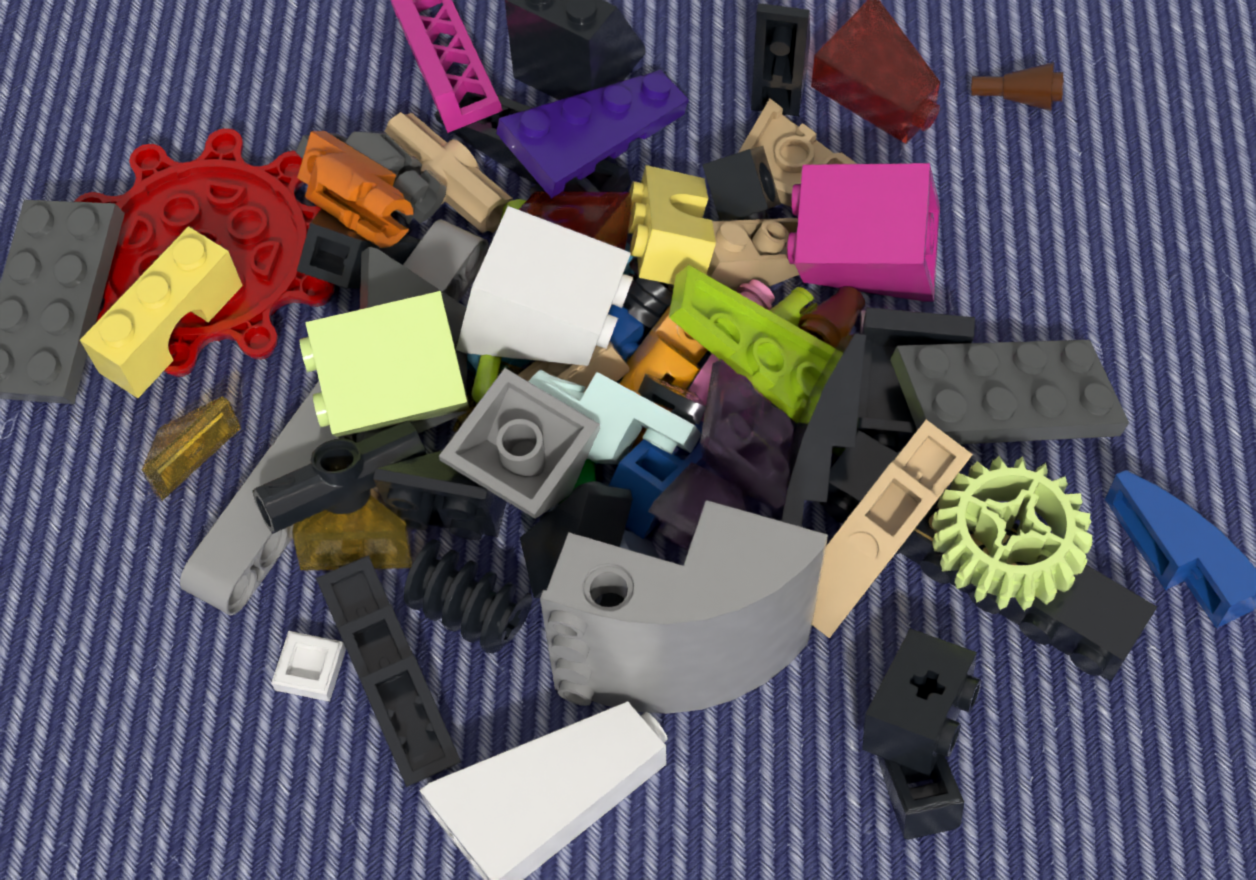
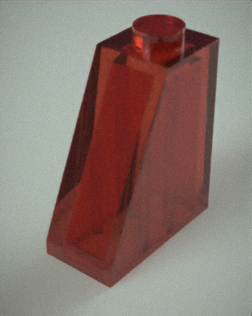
M867 0L814 55L812 88L903 143L907 144L919 130H928L937 118L940 110V105L936 104L940 81L880 0Z

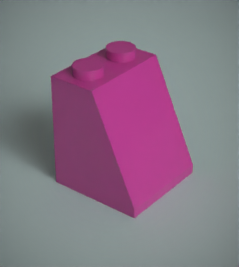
M930 163L803 165L801 184H794L792 189L793 215H798L797 232H790L787 246L789 264H795L804 283L835 288L850 286L861 292L934 302L940 203Z

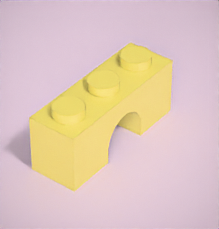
M645 165L641 183L632 182L627 201V212H631L628 233L633 234L630 256L637 257L639 278L674 285L676 275L688 265L707 274L716 240L712 220L703 218L708 201L705 178Z
M188 226L80 339L98 372L136 398H139L172 363L173 358L169 352L168 343L170 335L179 320L191 311L209 323L243 286L229 251Z

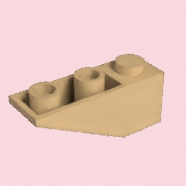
M798 218L712 221L716 244L706 274L709 277L737 292L740 284H748L752 279L758 280L769 287L799 275L795 264H789L787 253L788 237L790 232H797Z

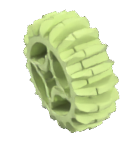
M1000 456L992 461L989 470L977 461L970 467L968 476L958 473L951 482L950 490L945 489L940 496L937 505L939 510L934 513L932 520L933 530L937 532L932 542L934 551L944 553L940 561L942 571L959 570L954 581L957 589L966 587L970 583L976 586L974 593L976 602L982 601L986 598L987 593L997 596L996 602L1000 610L1007 607L1010 597H1015L1024 611L1032 606L1035 596L1047 605L1048 602L1053 601L1057 590L1062 592L1068 591L1075 581L1074 575L1083 572L1088 561L1085 554L1089 552L1093 541L1092 535L1087 533L1091 524L1090 513L1079 511L1082 504L1081 493L1064 494L1068 485L1066 476L1054 481L1046 478L1048 473L1046 463L1038 467L1036 472L1026 469L1023 456L1016 460L1013 468H1007ZM1035 512L1038 513L1049 526L1042 523L1035 515ZM1020 520L1016 532L1018 535H1012L1007 545L1003 546L1002 543L1006 535L1005 530H1011L1015 521ZM968 530L974 532L973 538L978 539L986 546L989 556L975 544ZM1014 562H1024V563H1028V564H1030V565H1011V564L1014 563Z

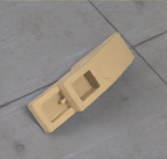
M927 419L895 460L882 473L826 546L812 626L828 638L836 631L973 455Z

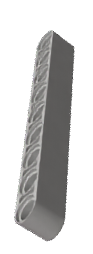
M440 219L430 227L403 266L459 302L477 277L488 252L489 243L480 236ZM319 381L193 552L182 571L180 578L182 590L230 616L238 613L246 605L306 520L304 519L272 534L256 506L252 490L310 464L313 451L324 442L333 439H347L356 443V433L336 437L332 435L330 425L320 427L313 402V394L322 392Z

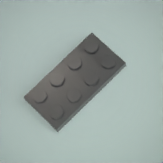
M23 201L0 282V399L61 404L75 403L88 354L80 339L96 323L125 214L115 203Z
M1090 340L897 346L890 359L917 430L927 419L958 444L1121 436L1129 424Z

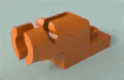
M311 131L297 177L308 184L305 194L306 199L336 217L347 228L355 230L358 235L380 248L391 247L398 243L409 230L391 216V213L395 210L405 215H414L411 203L405 200L403 194L398 189L393 187L396 174L328 132Z

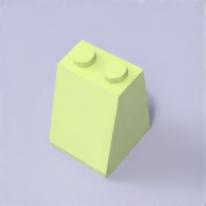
M441 291L305 322L309 337L299 340L307 372L317 370L322 391L313 394L314 407L320 427L330 425L332 435L341 437L398 425L408 420L414 422L470 410Z

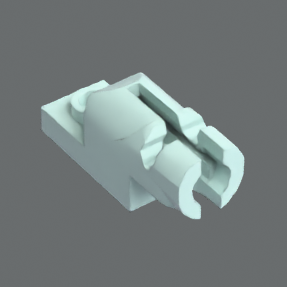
M539 370L529 380L531 384L600 424V430L587 457L595 463L619 465L620 461L630 451L643 427L647 430L642 438L670 454L673 453L676 446L691 453L701 436L700 431L695 425L598 372L594 375L585 393V386L551 376L542 370Z

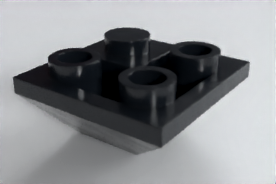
M442 451L376 468L373 480L391 517L395 518L398 524L415 530H426L428 525L449 528V532L453 535L469 540H479L482 538V535L498 537L507 501L440 461L439 455Z

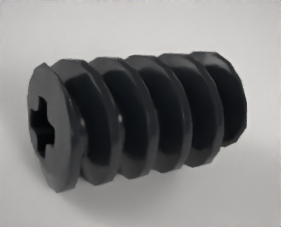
M435 539L430 540L417 555L407 576L404 587V601L406 605L415 610L423 608L425 617L430 620L437 621L442 619L444 628L449 631L456 632L461 629L463 639L468 642L474 643L480 640L482 650L487 653L493 654L500 651L514 638L526 621L532 604V594L527 593L517 604L512 602L516 591L515 584L508 582L496 593L493 591L497 581L496 573L489 571L477 582L475 581L478 571L477 562L470 560L458 571L456 567L459 561V552L451 549L439 560L437 558L441 549V542Z

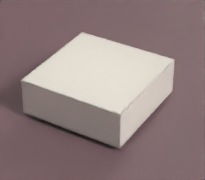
M288 631L271 682L275 691L330 702L346 652L344 643L342 641Z

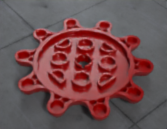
M229 128L219 129L209 135L202 154L190 162L179 163L173 161L167 156L161 146L145 144L136 148L130 155L129 163L136 179L129 191L118 196H107L98 192H89L79 196L74 202L115 203L125 213L103 293L105 298L104 307L98 314L96 322L189 226L229 251L243 286L209 323L191 311L179 320L170 335L168 343L173 361L164 372L175 377H184L190 374L196 365L197 357L201 350L207 344L223 339L236 341L246 355L256 360L266 359L271 356L275 351L278 341L276 330L270 320L276 310L283 305L291 303H302L313 307L323 306L331 300L335 289V284L297 271L309 225L322 208L301 204L295 197L299 188L305 184V182L297 178L303 159L296 151L285 152L273 162L264 166L249 165L242 159L243 139L241 135Z

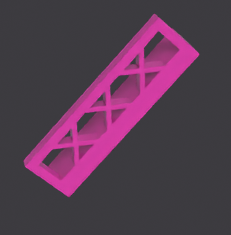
M390 0L447 133L503 111L498 96L452 0ZM441 3L443 5L434 18L421 16L418 13ZM440 33L454 36L448 47L433 44ZM453 62L468 65L462 76L446 74ZM466 92L481 94L486 97L463 108L459 107V103Z

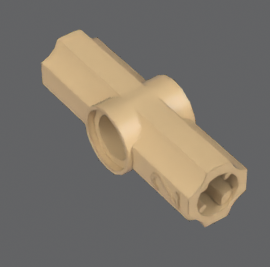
M400 112L390 119L384 132L393 138L409 155L415 156L422 164L421 174L425 170H430L446 186V196L441 204L444 202L448 203L481 233L486 231L495 232L500 224L503 207L513 199L480 171L478 163L471 152L458 140L452 139L447 143L413 113L403 114Z

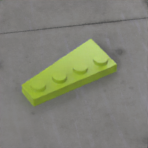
M690 265L686 266L675 277L669 318L798 424L811 391L835 348ZM832 447V453L839 457L846 448Z

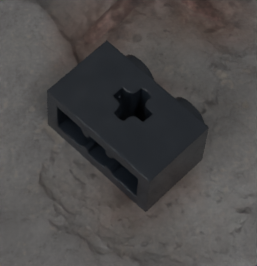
M910 628L865 714L862 750L930 776L939 755L949 757L955 747L961 728V723L956 721L960 711L963 710L970 713L977 700L982 682L981 679L973 676L977 652Z

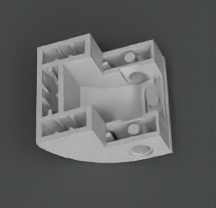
M708 500L705 502L684 566L568 533L548 588L543 590L540 597L555 690L558 691L559 696L578 705L587 706L593 701L615 707L628 701L637 712L670 714L703 710L735 700L760 687L788 666L808 644L828 534ZM606 593H616L624 598L622 603L614 607H602L594 602L599 596Z

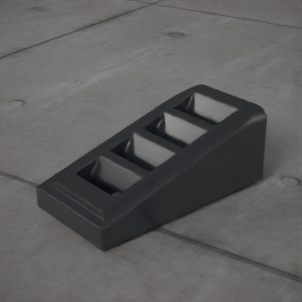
M939 755L930 776L877 756L904 839L909 840L957 829L961 825L964 800L944 755ZM929 779L933 781L931 784L909 788L907 785Z

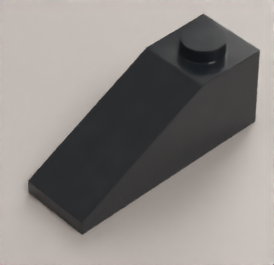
M758 3L751 110L763 111L767 102L771 99L783 108L782 114L799 116L808 68L810 10Z

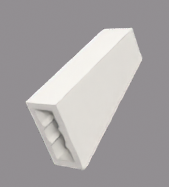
M627 701L430 782L420 790V793L428 811L483 880H524L666 765V745L664 742L668 738L661 725L650 713L645 712L640 716Z

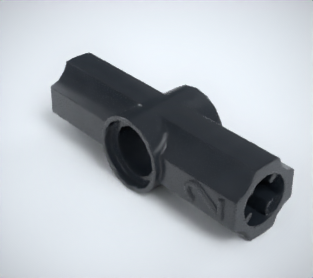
M408 420L358 443L347 439H333L324 442L313 451L310 464L256 487L252 490L264 523L270 532L274 534L324 510L335 514H348L361 509L370 499V489L377 487L373 480L376 468L424 456L427 453L417 430Z

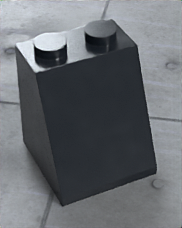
M505 0L514 78L557 100L624 81L645 55L644 44L616 6L604 0Z

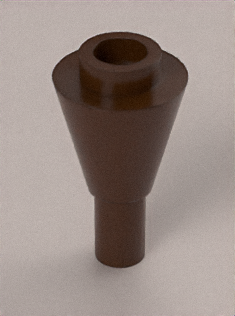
M1054 62L1006 73L1004 76H972L971 96H1003V99L1052 112L1053 102H1062L1064 72H1054L1055 65Z

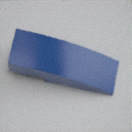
M1127 470L1116 474L1104 500L1165 590L1185 582L1215 628L1256 609V568L1217 527L1192 507L1159 486Z

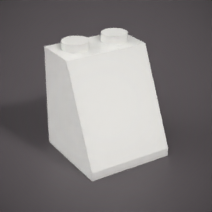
M508 206L473 283L456 350L468 354L588 366L596 345L607 349L618 320L617 317L608 314L610 307L615 305L622 308L633 277L623 274L631 253Z

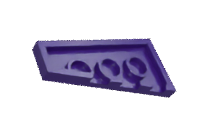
M658 70L499 118L496 134L552 199L564 191L565 184L575 177L582 180L593 173L596 164L608 156L614 159L628 150L630 142L638 137L645 140L685 115L689 99L662 70Z

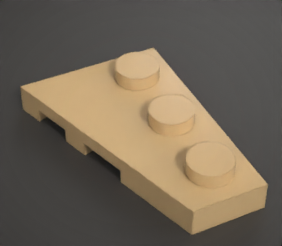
M769 99L739 152L764 146L780 202L792 207L793 185L801 184L803 165L857 163L842 152L833 153L816 140L817 133L803 123L798 127L782 115L783 108Z

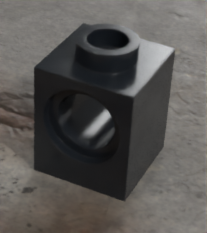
M764 146L751 148L702 164L720 221L769 219L766 210L781 204Z

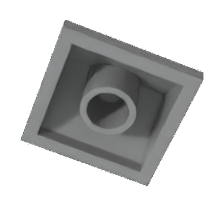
M504 368L441 452L439 459L536 519L571 495L600 430V424Z

